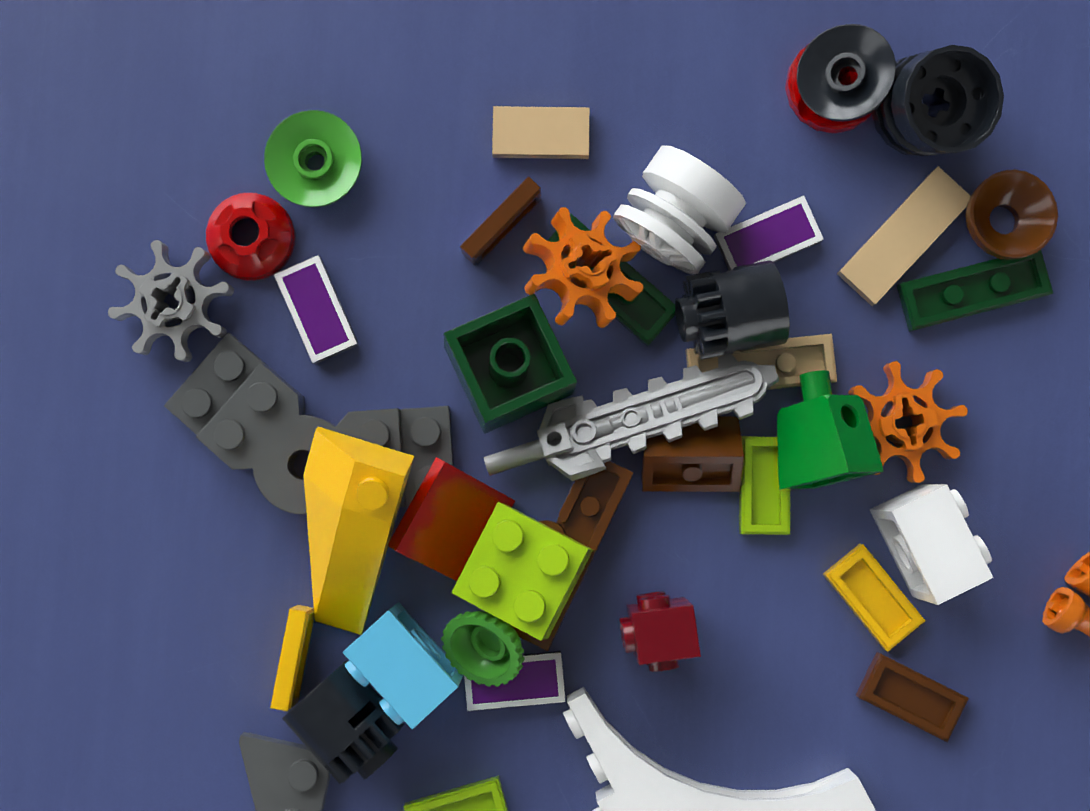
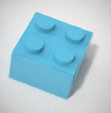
M399 602L383 614L342 652L349 659L345 667L353 678L364 687L370 683L383 697L379 704L384 712L396 724L400 725L405 721L411 729L416 727L455 691L463 677V674H459L458 670L451 666L450 660L445 657L446 653Z

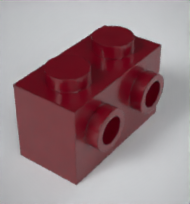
M664 591L636 595L637 604L626 605L628 617L619 618L622 644L626 653L633 652L639 665H648L649 671L652 672L666 671L679 668L680 659L701 657L694 605L685 597L670 599V596L666 595Z

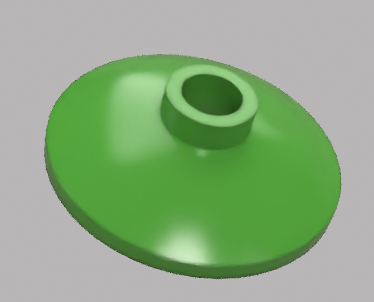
M307 110L285 118L272 131L265 147L264 165L269 181L282 197L304 207H323L342 199L353 188L360 175L362 152L355 133L345 121L325 111ZM314 155L324 157V165L319 170H310L308 168V161Z

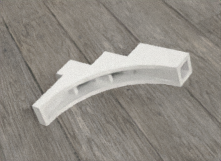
M584 687L567 695V703L570 709L563 712V715L575 738L579 739L585 735L594 752L586 756L598 782L601 784L608 780L610 783L595 792L599 807L592 811H876L859 778L849 768L812 783L777 790H735L700 783L664 768L634 748L604 718Z

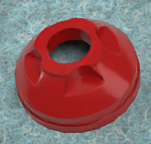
M240 193L227 198L215 208L206 227V243L214 262L224 272L241 280L258 281L278 273L286 265L295 246V229L288 212L277 201L258 193ZM244 218L253 219L259 227L258 238L248 246L237 245L231 235L234 224Z

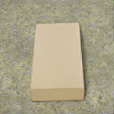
M493 106V158L589 159L590 108Z

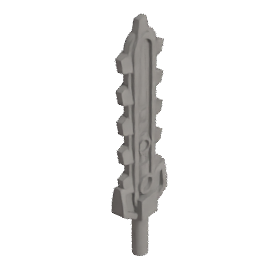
M732 354L718 357V368L702 373L697 365L683 368V379L667 384L662 376L649 379L648 391L632 395L627 388L613 391V402L598 407L592 399L584 401L583 395L557 401L547 406L540 429L537 430L538 440L483 457L485 466L490 476L545 458L548 466L554 467L568 479L575 481L606 469L604 463L611 461V450L627 445L632 453L635 454L647 449V439L663 434L668 442H672L682 438V427L698 423L706 431L718 426V416L733 411L740 420L754 415L753 404L763 398L766 390L777 383L779 377L774 365H757L750 361L738 362Z

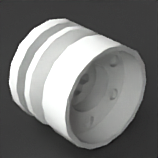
M661 146L642 175L648 186L655 192V195L642 189L632 188L628 193L627 199L633 207L620 205L613 219L631 237L632 241L641 245V249L653 258L688 274H698L706 263L701 254L711 255L717 247L712 237L703 227L716 232L726 233L746 205V201L743 195L727 179L701 160L672 146Z

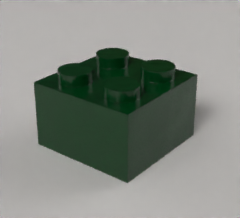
M535 293L443 333L444 349L484 434L548 406V404L573 395L577 381Z

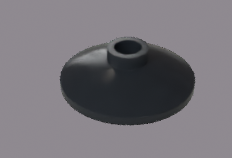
M860 24L838 25L819 34L804 50L797 68V86L802 99L814 113L832 121H852L876 110L890 94L896 78V60L890 44L880 33ZM848 72H856L858 74L853 84H841L844 74Z

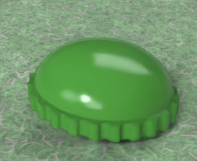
M466 611L464 614L460 613L447 623V627L443 630L444 635L441 637V641L444 644L442 649L446 652L445 657L450 660L451 666L455 667L459 674L465 675L470 681L473 680L479 685L485 684L488 687L491 685L498 687L502 683L507 684L510 680H513L523 668L522 663L525 658L522 654L524 649L522 648L518 633L512 625L486 611Z

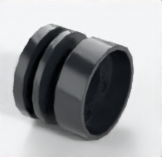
M949 45L898 59L896 61V78L893 88L886 100L872 112L875 129L888 146L904 155L923 157L958 153L975 148L992 134L1001 118L1004 92L1000 75L987 57L971 47Z

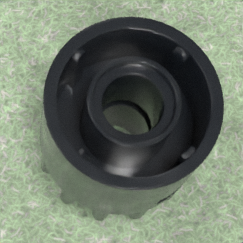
M768 260L736 266L733 270L726 272L715 270L685 276L686 281L682 282L685 295L675 300L676 322L682 341H693L694 352L699 354L700 360L733 354L734 351L744 352L781 345L787 342L790 330L787 296L780 273L772 261Z
M348 660L340 665L282 718L339 784L345 782L356 772L365 780L380 768L397 751V746L390 739L405 725L404 723L396 724L384 712L379 704L382 698L369 684L364 687L353 678L345 667Z

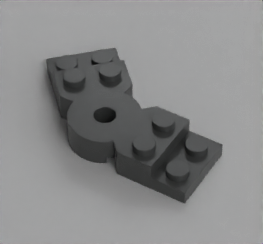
M227 333L164 405L165 408L197 435L196 438L232 470L253 469L256 484L263 496L275 507L293 514H306L304 479L297 475L294 469V462L300 453L304 451L310 452L315 430L318 426L413 455L414 460L400 507H409L436 457L454 466L449 406L348 412L335 426L327 420L305 415L304 396L231 333Z

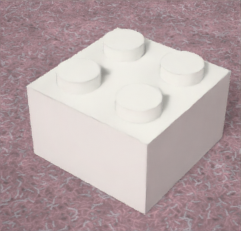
M921 484L870 509L912 597L939 605L993 578L987 564L992 562L990 552L978 535H972L964 519L969 516L967 506L958 491L955 489L950 491L947 484Z

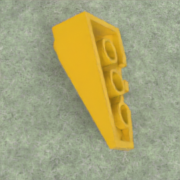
M319 426L315 430L303 475L314 617L316 622L362 635L414 456Z

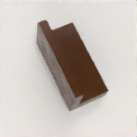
M718 416V426L706 431L698 423L682 427V438L672 442H668L663 434L648 438L647 449L643 450L642 492H740L744 453L739 419L734 416Z

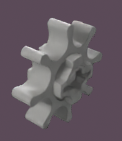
M155 240L151 243V249L154 252L156 263L149 273L137 275L132 269L124 265L116 267L115 272L118 276L133 283L135 296L129 305L109 308L108 315L110 318L118 321H123L131 316H137L141 319L143 332L141 337L132 345L134 352L148 355L153 342L157 338L169 336L175 344V358L183 362H189L192 359V354L187 346V339L193 330L205 327L212 335L223 338L227 334L225 327L210 321L207 315V308L209 303L216 297L232 296L234 288L226 282H220L212 287L202 285L199 273L202 266L210 259V254L204 249L196 247L187 264L181 267H173L168 259V246L159 240ZM168 294L173 295L179 301V305L175 310L169 308V305L164 302Z

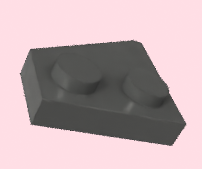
M243 732L240 735L239 745L256 811H323L331 774L304 744Z

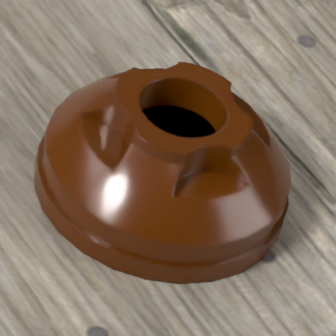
M1015 169L1000 171L982 181L971 194L966 209L967 228L977 246L989 255L1006 260L1025 258L1044 248L1053 237L1058 221L1057 203L1048 186L1037 176ZM1003 207L1012 213L1015 224L1009 234H1001L991 226L990 214L994 208Z

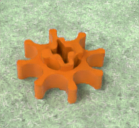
M562 207L551 220L552 226L558 233L559 241L550 242L539 234L533 233L523 246V251L526 254L541 258L547 269L545 274H534L524 287L525 292L532 295L538 290L545 288L555 291L562 302L561 311L555 317V322L558 325H565L574 315L575 305L582 304L594 312L597 326L605 328L616 317V312L608 302V293L619 294L630 302L643 290L641 282L629 280L620 269V262L631 261L641 250V245L635 241L625 247H617L609 243L604 233L605 225L611 218L610 213L607 211L600 212L592 223L591 231H583L572 223L568 208Z
M894 361L883 367L888 378V388L882 396L870 394L862 385L852 387L849 390V395H858L867 407L868 419L882 465L884 466L888 458L897 456L907 466V480L910 483H921L925 480V476L920 467V459L926 450L930 448L937 450L944 459H957L960 456L958 448L952 447L943 441L940 435V428L942 423L949 417L966 416L968 409L965 405H958L945 410L935 404L932 398V391L934 386L943 378L941 370L936 369L927 372L923 384L917 389H912L903 383L901 379V365L899 362ZM902 416H911L912 426H908L905 429H897L895 419H899ZM886 439L893 442L894 446L890 444Z

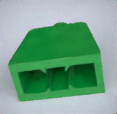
M827 370L801 374L800 383L803 402L781 408L777 414L779 489H816L883 472V465L863 400L858 395H833L830 373Z

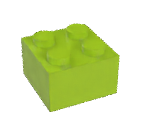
M498 502L451 593L534 638L543 641L549 638L593 549L507 504Z

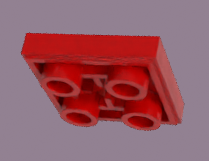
M436 457L387 546L457 581L497 503L500 502L512 507L515 500Z

